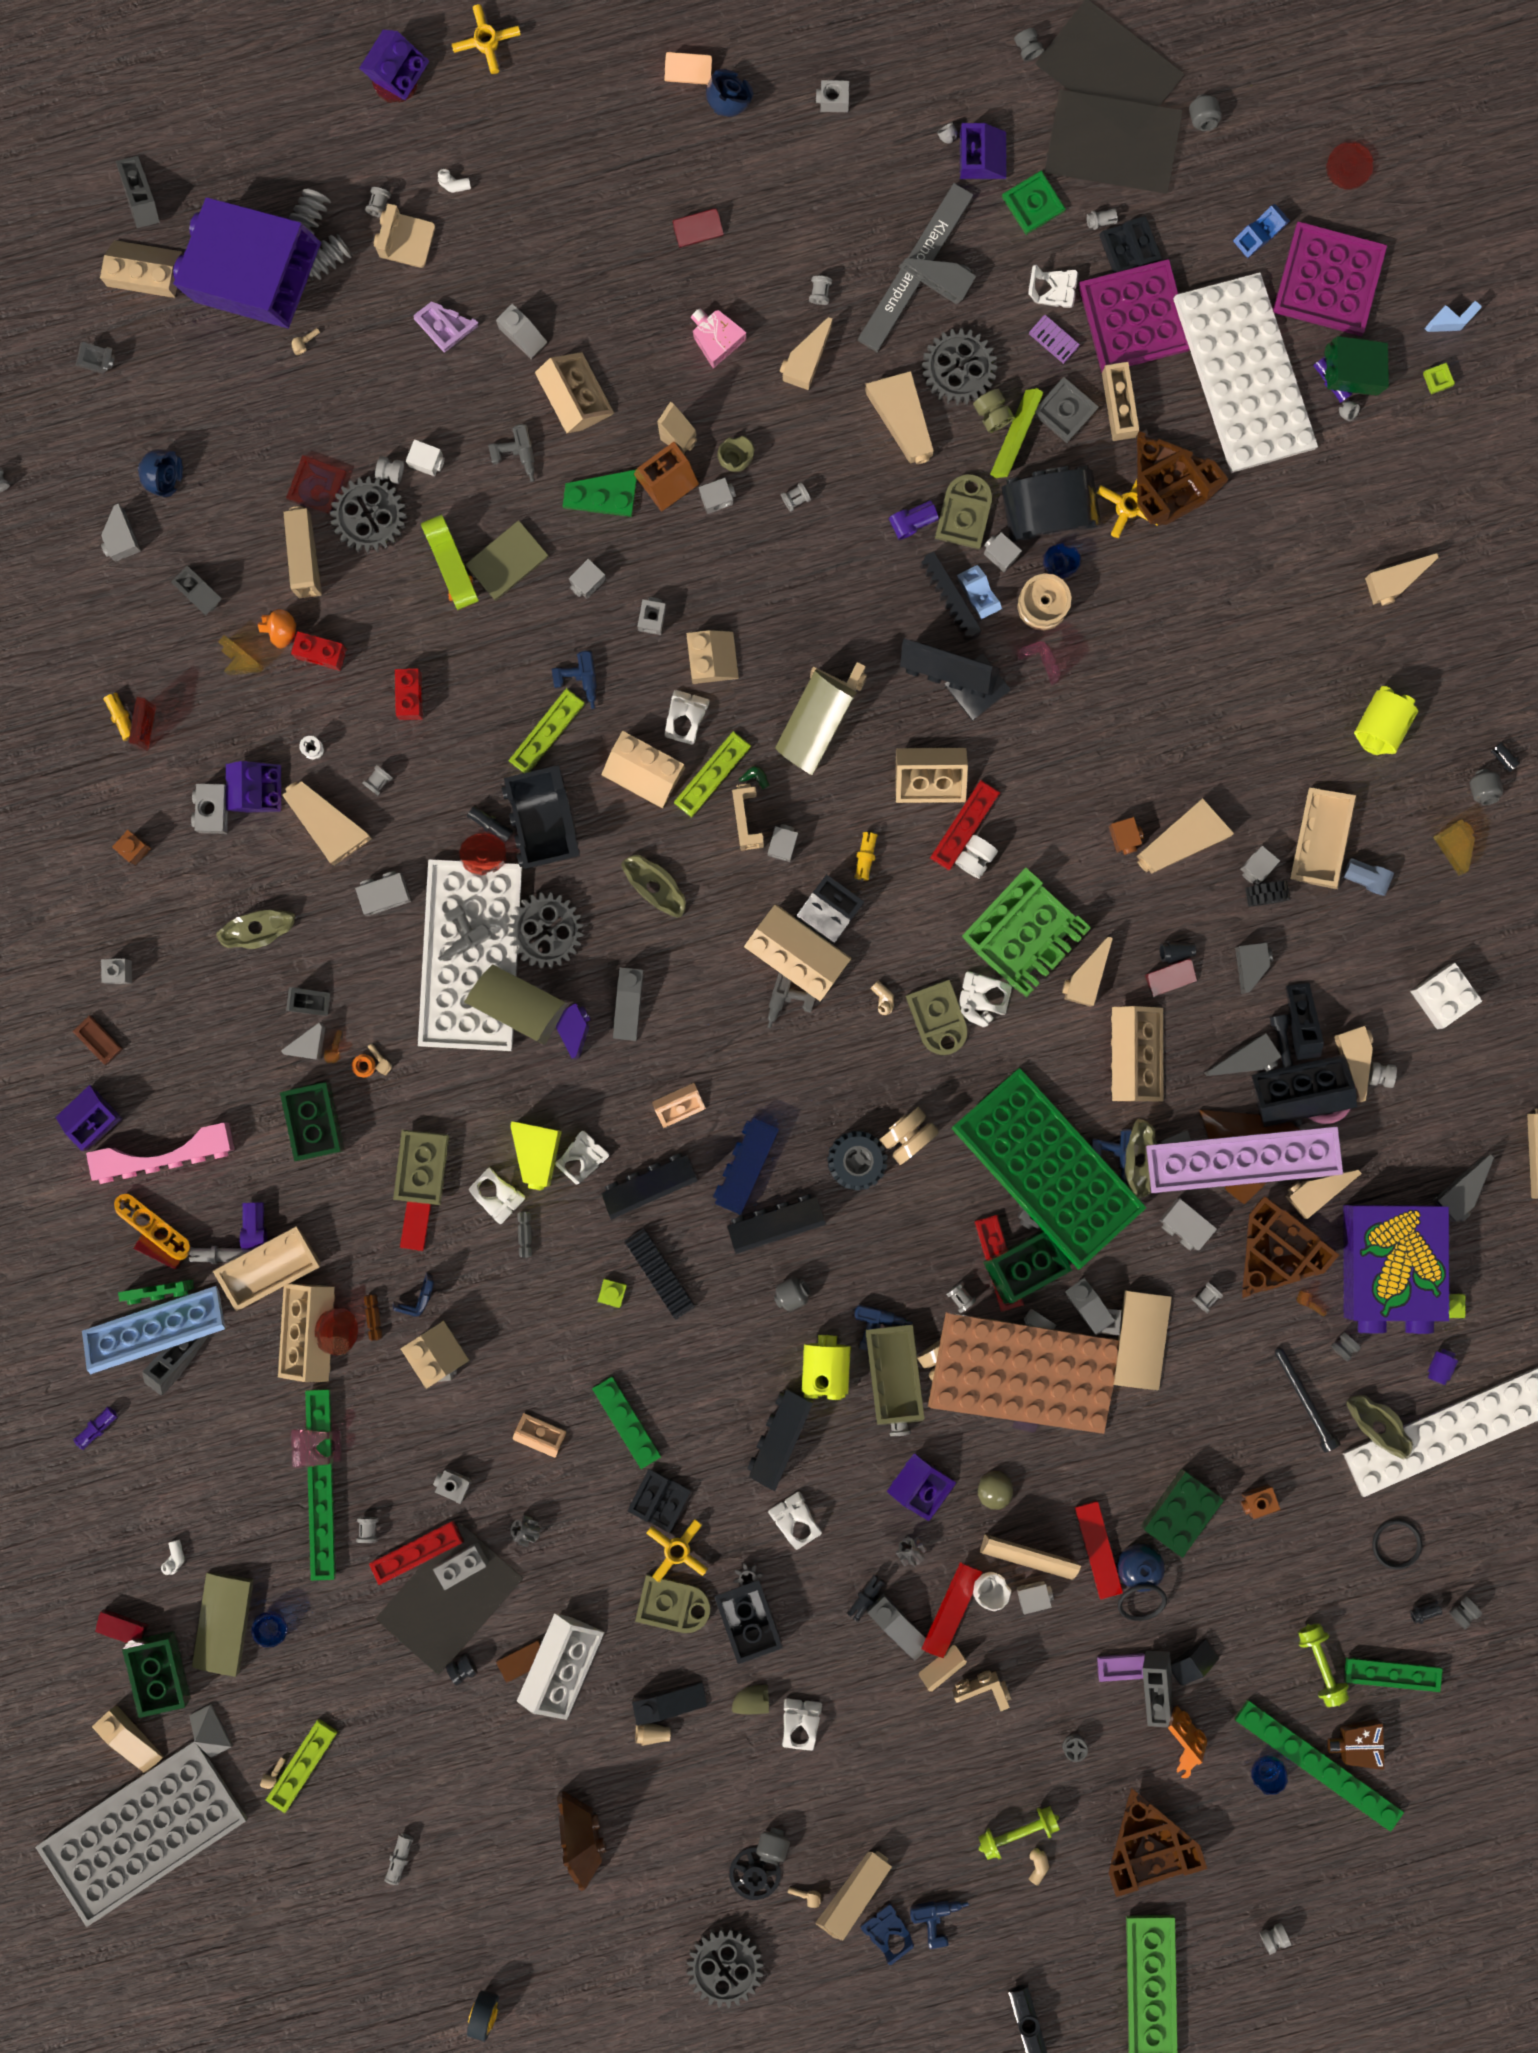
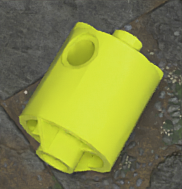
M1381 686L1380 690H1377L1354 732L1363 749L1374 755L1396 754L1418 713V709L1414 706L1415 700L1408 695L1401 697L1394 694V691L1389 687Z
M818 1335V1343L804 1344L802 1392H804L805 1398H818V1396L827 1395V1399L842 1400L848 1394L850 1346L837 1344V1336ZM823 1376L827 1377L829 1381L828 1386L823 1383Z

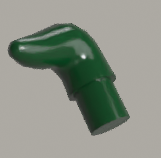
M758 766L750 767L739 778L740 782H745L754 777L762 790L770 786L766 774Z

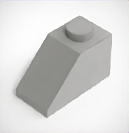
M513 304L496 319L498 328L531 360L548 344L531 321Z
M119 504L114 505L101 535L104 541L101 547L106 557L110 556L116 562L139 553L141 550L124 508Z

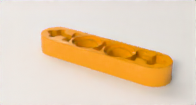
M122 1194L115 1199L114 1207L116 1213L172 1258L183 1260L188 1257L190 1252L189 1241L133 1196ZM129 1201L130 1208L134 1211V1214L132 1215L131 1211L127 1208L121 1210L120 1203L126 1204ZM142 1214L148 1215L150 1217L149 1223L139 1225L136 1222L138 1216ZM158 1229H165L168 1232V1236L162 1240L157 1239L154 1234ZM173 1236V1242L176 1245L184 1244V1252H175V1246L170 1243Z

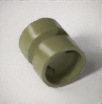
M994 389L982 395L973 403L978 415L984 416L982 422L988 433L1000 430L1015 419L1010 407L1004 406L1005 398L1000 389Z

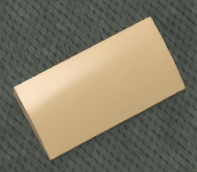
M1309 788L1290 879L1338 889L1356 803V795Z
M295 1226L214 1269L213 1273L235 1311H238L319 1268L321 1262L300 1229Z
M1124 1290L1114 1385L1159 1390L1172 1297Z
M986 1534L980 1549L982 1554L1071 1580L1077 1576L1081 1565L1074 1560Z

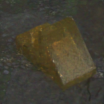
M225 635L218 641L223 646L221 651L230 659H233L224 670L228 675L262 672L264 669Z

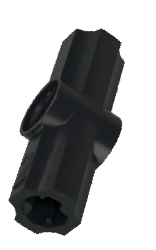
M1028 1985L1014 1986L1008 1990L1026 2053H1048ZM1025 2020H1033L1034 2024L1031 2027L1026 2028L1022 2025Z

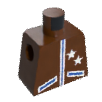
M1378 1719L1342 1725L1340 1727V1738H1328L1329 1753H1341V1759L1345 1764L1384 1770L1383 1724Z

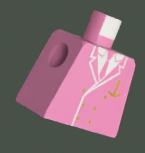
M700 308L691 316L692 320L698 325L693 331V337L713 368L746 341V332L719 310L708 316Z

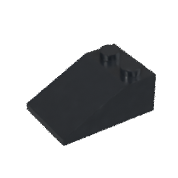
M759 1580L714 1595L737 1664L783 1649L779 1631Z

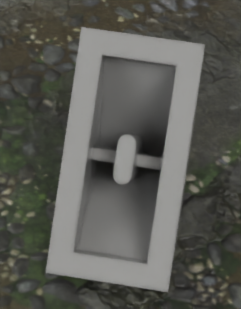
M322 1023L316 1024L281 1050L284 1055L321 1060L326 1027Z

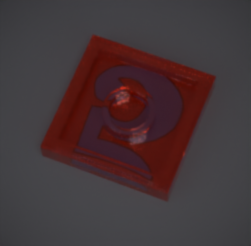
M302 455L286 499L330 515L334 508L331 503L336 502L335 494H339L347 472Z
M136 697L128 743L139 750L148 751L156 706L145 698Z

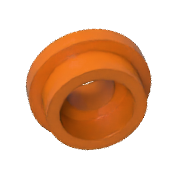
M358 1055L352 1062V1070L359 1077H369L375 1071L376 1063L369 1055ZM362 1062L368 1063L367 1070L363 1071L360 1068Z

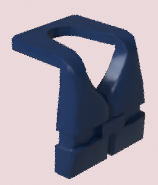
M426 1272L416 1307L394 1301L393 1310L415 1317L420 1316L428 1304L434 1281L432 1274Z
M887 1904L876 1913V1916H871L861 1924V1930L866 1936L869 1935L870 1940L880 1948L889 1965H892L914 1947L910 1933L899 1915H896V1911L891 1904ZM890 1934L904 1937V1948L897 1954H893L889 1949L888 1938Z

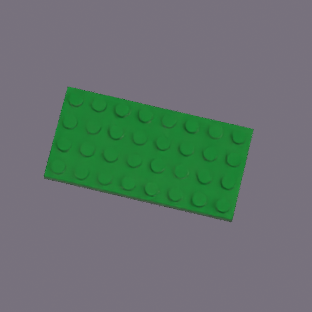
M1020 1068L951 1128L1078 1270L1146 1209L1145 1205Z

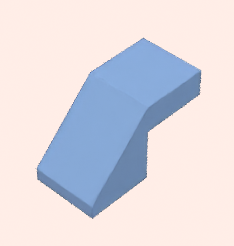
M1474 301L1459 317L1445 305L1430 321L1425 330L1428 332L1461 331L1482 306Z
M978 565L957 575L973 609L981 619L1002 609L1000 601L990 589L986 575Z

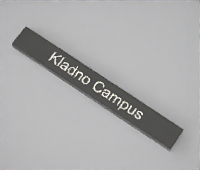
M953 183L908 258L934 261L971 202L973 194ZM900 269L860 334L858 341L878 353L921 281Z

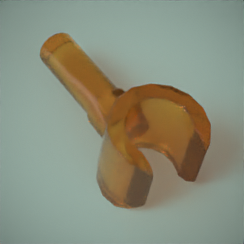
M336 1031L332 1050L324 1051V1060L327 1063H336L339 1060L338 1048L342 1031Z
M1299 1291L1297 1303L1313 1309L1323 1317L1326 1315V1311L1311 1302L1312 1294Z

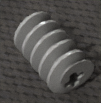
M304 189L302 191L304 197L298 199L299 205H295L293 208L295 213H291L289 218L290 220L302 223L314 235L315 233L310 227L318 228L319 225L314 219L322 220L323 217L318 211L326 212L327 208L323 205V202L331 203V201L325 195L315 190Z
M338 234L337 238L332 235L328 236L330 244L324 240L321 241L323 249L319 248L309 274L311 278L315 276L321 280V270L328 275V265L336 269L335 260L343 264L342 255H346L348 258L352 257L349 249Z

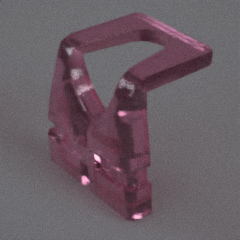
M1039 641L1018 650L1016 656L1018 660L1039 653L1051 685L1057 684L1060 670L1058 664L1056 665L1055 663L1056 659L1045 642Z
M294 1429L291 1431V1446L294 1448L292 1450L293 1468L328 1465L341 1461L340 1430L318 1432ZM324 1439L334 1440L336 1444L335 1452L328 1457L322 1456L316 1450L317 1445Z

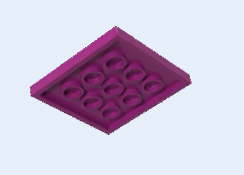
M1297 222L1273 312L1362 336L1365 331L1387 245Z
M1169 259L1079 282V289L1101 373L1105 365L1128 362L1129 366L1190 351L1173 300L1178 295Z

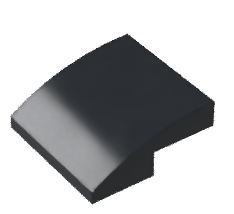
M1146 216L1126 221L1122 226L1103 230L1099 234L1113 273L1153 264L1162 259Z
M983 653L974 659L991 665ZM999 674L992 695L985 694L984 698L971 694L972 689L963 687V690L960 691L949 687L950 682L944 684L972 721L1011 691Z
M648 1469L627 1511L671 1534L694 1491L652 1469Z

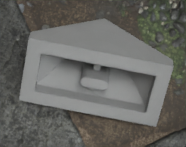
M212 1704L189 1715L195 1743L210 1758L232 1747Z

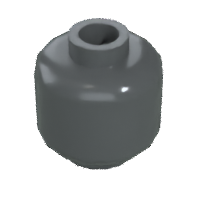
M1199 95L1189 106L1192 124L1201 131L1213 130L1222 118L1218 99L1214 96Z
M1489 769L1477 771L1475 773L1476 776L1470 780L1474 801L1484 806L1497 803L1503 795V786L1499 774L1489 772Z
M791 1277L777 1285L774 1299L779 1308L783 1307L791 1312L806 1305L811 1293L803 1279Z
M771 1827L770 1832L764 1831L761 1833L756 1849L757 1854L761 1856V1861L778 1866L779 1862L786 1860L790 1840L784 1836L785 1831Z

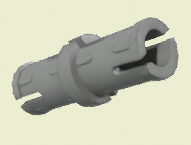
M403 1833L398 1835L396 1847L389 1858L391 1862L384 1880L391 1885H399L402 1871L409 1860L407 1857L414 1839L412 1836Z

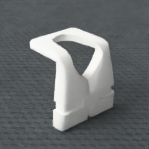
M1033 265L1029 295L1038 304L1055 307L1060 305L1063 308H1072L1074 306V289L1077 287L1078 272L1076 270L1042 272L1037 265ZM1036 278L1047 281L1052 287L1042 296H1039L1035 289Z
M674 690L665 728V737L693 745L696 740L698 726L705 715V710L707 711L709 706V699L695 695L691 697V694ZM683 715H686L691 722V728L686 736H680L674 731V720Z
M967 971L963 982L964 990L960 994L959 1007L962 1008L964 1005L969 1004L974 1010H986L1005 1015L1012 986L1003 981ZM994 987H998L1004 992V1000L1001 1005H992L987 1000L985 993Z
M581 1131L577 1135L575 1142H572L564 1155L555 1162V1165L575 1184H580L599 1167L600 1163H603L609 1157V1153L599 1144H595V1140L585 1131ZM571 1160H580V1175L571 1174L565 1168V1163Z
M488 1168L469 1188L473 1197L490 1215H493L492 1217L499 1224H502L512 1214V1210H515L525 1200V1196L520 1191H516L513 1186L499 1178L491 1168ZM490 1179L495 1183L497 1188L496 1196L484 1197L481 1195L479 1186L482 1181Z
M796 1492L785 1499V1503L781 1502L768 1511L772 1519L776 1521V1525L796 1550L822 1534L821 1529L814 1522L808 1506L804 1503L805 1500L800 1492ZM795 1522H803L809 1525L811 1534L803 1540L794 1537L793 1528Z
M790 1698L784 1700L783 1747L802 1750L814 1749L820 1721L819 1715H821V1702L805 1701L803 1703L802 1700ZM800 1725L809 1736L805 1744L793 1743L791 1739L792 1732Z

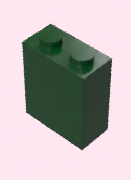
M1337 336L1326 345L1324 355L1327 358V369L1325 371L1327 389L1378 396L1389 387L1388 343Z

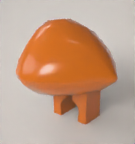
M275 609L270 615H262V623H258L259 632L269 633L271 643L277 648L287 647L294 639L296 633V623L292 615L282 609Z

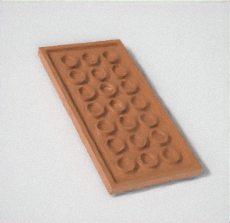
M946 1312L928 1407L1104 1434L1114 1385L1119 1340Z

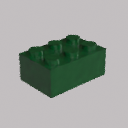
M325 1082L280 1092L294 1162L345 1152L331 1083Z
M1043 1230L983 1261L1004 1304L1014 1303L1072 1271L1064 1253Z
M1181 1469L1140 1526L1183 1558L1224 1499Z
M175 1631L128 1641L122 1652L138 1717L141 1718L185 1708L191 1696Z

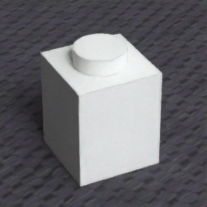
M414 440L406 462L410 468L435 476L437 470L441 471L444 458L440 449Z

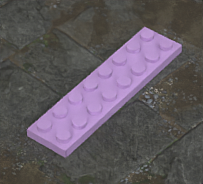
M1338 1127L1146 1146L1151 1193L1343 1175Z

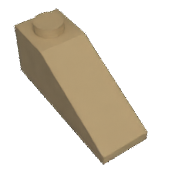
M828 317L790 353L788 360H783L780 372L783 373L784 382L809 390L832 327V318Z
M670 402L657 421L660 440L667 445L675 442L682 453L685 454L687 449L691 451L697 442V438H695L696 430L679 409Z
M1436 553L1370 573L1365 580L1373 605L1381 603L1384 606L1395 602V598L1438 559V554Z
M1107 937L1071 975L1070 980H1065L1062 993L1065 994V1000L1090 1007L1094 1006L1112 942L1111 937Z
M1363 1026L1334 1036L1340 1056H1345L1356 1088L1357 1102L1366 1101L1373 1050L1371 1045L1373 1043L1370 1030H1366V1027Z
M1350 1170L1343 1172V1175L1325 1176L1303 1181L1302 1183L1297 1181L1288 1188L1290 1193L1285 1197L1302 1218L1308 1219L1362 1173L1359 1170Z
M117 1705L111 1708L92 1726L110 1747L144 1773L148 1772L164 1757Z

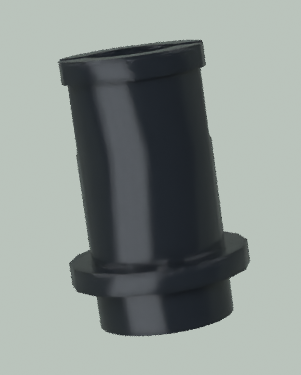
M1503 742L1491 751L1505 766L1504 770L1507 769L1511 772L1520 764L1519 757H1515Z
M1434 1600L1420 1607L1413 1606V1609L1410 1610L1413 1622L1415 1624H1423L1424 1620L1442 1615L1441 1606H1437L1439 1604L1438 1601Z

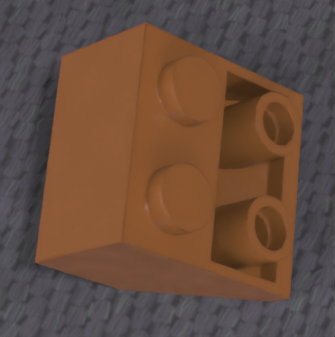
M672 442L639 466L634 473L661 512L699 485L689 461L675 442Z

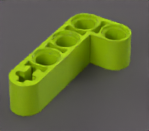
M441 514L420 523L456 609L460 610L478 602L476 592L443 515Z

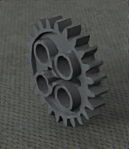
M960 328L959 334L956 335L954 330L951 329L950 336L942 332L941 341L935 337L933 340L935 346L928 345L927 350L930 353H924L923 359L928 362L922 363V368L927 370L923 372L922 376L929 378L926 381V386L933 385L931 394L939 392V400L946 396L947 404L952 399H955L958 406L960 399H963L965 404L968 405L970 397L976 401L978 393L980 395L986 394L984 388L991 389L992 384L989 381H995L996 377L991 372L997 371V366L992 364L996 362L997 357L990 356L993 353V348L986 349L988 340L979 341L981 334L973 338L972 330L967 335H964L963 329ZM964 347L969 349L970 354L963 356L958 350ZM974 357L978 358V360L969 362ZM946 358L950 364L948 366H941L938 360ZM956 364H958L959 366L964 365L963 370H961L960 368L955 369ZM977 368L981 371V374L973 376L969 370ZM950 372V373H949L947 376H945V377H942V376H941V374H945V373ZM956 378L961 384L954 387L949 384V380Z
M368 476L366 483H363L359 477L357 485L349 481V489L341 487L343 495L335 494L339 502L331 503L332 507L337 509L330 512L332 517L337 518L331 521L332 526H339L334 532L336 535L342 534L340 538L342 543L349 540L347 545L349 548L356 544L357 552H360L362 547H365L367 554H369L371 547H374L378 553L380 545L388 549L386 542L390 541L395 544L393 536H401L402 534L398 528H405V524L400 521L407 518L405 513L400 512L406 509L404 504H398L402 500L401 495L394 497L397 492L395 487L388 490L389 483L385 482L381 486L379 478L372 483L370 476ZM370 495L379 496V500L375 504L367 503V499ZM358 497H361L379 529V533L374 531L357 500ZM350 506L358 507V512L355 515L347 514V509ZM382 515L390 516V521L385 525L378 523ZM368 526L370 531L367 535L361 536L358 534L359 528Z
M538 893V899L534 895H529L530 902L528 903L524 899L521 900L523 908L515 906L514 908L518 914L509 916L515 920L514 923L507 924L508 927L513 928V932L508 933L507 936L514 937L515 939L510 943V946L517 945L518 948L514 953H523L522 961L530 958L529 965L531 966L536 961H538V968H543L545 962L548 968H552L553 961L560 966L562 965L561 958L569 961L568 953L576 954L573 948L574 945L581 946V943L576 940L577 937L583 936L582 933L577 932L579 928L583 927V924H577L576 922L581 915H573L576 907L568 908L569 900L561 903V895H557L554 900L552 893H548L546 899L543 893ZM547 907L553 912L552 918L548 921L542 916L543 910ZM558 917L562 918L559 923L547 930L549 935L542 934L532 944L529 943L531 938L543 931L542 926H550ZM529 921L534 925V932L530 935L524 931V925ZM560 926L565 927L567 932L563 939H560L556 933ZM542 940L548 943V950L545 953H541L538 949V944Z
M720 1927L719 1934L716 1935L712 1929L710 1930V1938L704 1934L702 1935L703 1943L695 1941L694 1946L697 1950L690 1949L689 1955L693 1958L687 1959V1965L691 1966L687 1969V1975L693 1976L689 1979V1984H696L693 1989L694 1993L701 1991L700 2000L709 1997L708 2005H711L715 2000L717 2001L718 2008L721 2007L722 2002H726L727 2007L730 2008L731 2001H735L736 2005L740 2006V1998L742 1997L745 2001H748V1992L754 1995L756 1993L753 1985H761V1981L757 1978L763 1976V1971L758 1969L763 1967V1961L757 1960L761 1957V1951L754 1952L757 1943L749 1945L750 1936L748 1935L742 1939L741 1930L736 1935H733L732 1927H730L728 1934L724 1933L723 1928ZM729 1946L734 1952L731 1955H725L721 1950ZM713 1950L717 1952L719 1959L712 1953ZM705 1961H712L715 1966L712 1969H706L702 1964ZM721 1962L725 1967L729 1965V1973L725 1968L721 1970ZM739 1966H744L748 1969V1972L741 1975L735 1969ZM731 1976L738 1982V1985L733 1983ZM720 1980H724L729 1984V1986L725 1989H721L716 1985V1983Z

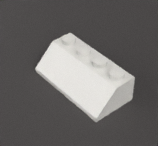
M554 1614L517 1702L533 1714L567 1720L604 1632L572 1617Z

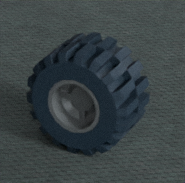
M850 1131L842 1134L838 1139L836 1138L827 1156L828 1168L833 1178L840 1185L848 1189L866 1190L872 1185L875 1186L878 1180L882 1179L883 1173L887 1169V1154L885 1153L884 1146L876 1137L864 1131Z

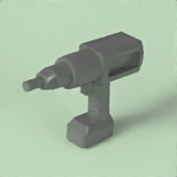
M518 424L512 428L515 442L488 444L493 465L500 464L502 460L500 453L513 451L514 456H520L521 463L524 465L530 481L534 482L533 463L535 460L529 430L526 424Z
M461 905L444 914L448 922H454L458 919L462 931L459 932L461 938L452 944L453 946L446 949L444 954L438 957V959L441 961L444 958H451L456 954L460 955L469 949L475 948L492 937L490 929L486 925L481 924L472 930L465 910Z
M780 972L778 973L769 1003L770 1011L767 1028L770 1029L773 1022L776 1021L779 1011L782 1010L785 1001L789 1003L791 999L804 1001L802 1008L808 1013H811L815 997L808 992L789 989L791 980Z

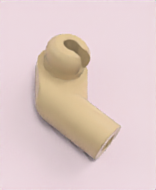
M878 980L871 987V990L879 996L878 1012L882 1015H887L894 1008V995Z
M1034 1848L1030 1853V1859L1034 1860L1035 1869L1030 1875L1029 1880L1039 1886L1049 1870L1047 1854L1038 1848Z

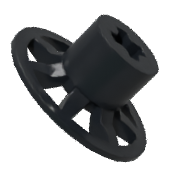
M757 1847L747 1848L737 1854L731 1863L729 1871L730 1882L734 1890L740 1896L749 1900H761L770 1896L778 1887L781 1878L779 1863L778 1866L775 1865L776 1870H766L764 1868L766 1862L760 1860L759 1863H755L751 1853L756 1852ZM748 1855L749 1865L747 1867L736 1864L742 1856ZM734 1868L743 1873V1877L735 1882L733 1876ZM776 1875L775 1883L770 1888L767 1883V1877ZM744 1884L750 1890V1894L743 1892L738 1886ZM763 1888L767 1890V1892L761 1895H754L755 1891Z

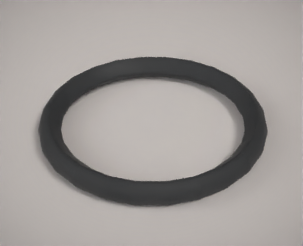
M1400 1519L1390 1520L1376 1530L1372 1541L1373 1552L1377 1560L1387 1568L1395 1570L1408 1568L1418 1560L1421 1554L1422 1539L1418 1530L1411 1523ZM1396 1524L1408 1527L1414 1533L1417 1540L1415 1555L1410 1561L1400 1565L1390 1564L1385 1561L1377 1548L1380 1533L1388 1526Z
M1137 1585L1129 1588L1120 1596L1117 1603L1118 1610L1123 1617L1129 1620H1148L1159 1615L1164 1610L1167 1604V1596L1161 1588L1155 1585ZM1151 1589L1161 1595L1162 1603L1160 1607L1148 1615L1132 1616L1126 1613L1122 1607L1126 1596L1137 1590Z

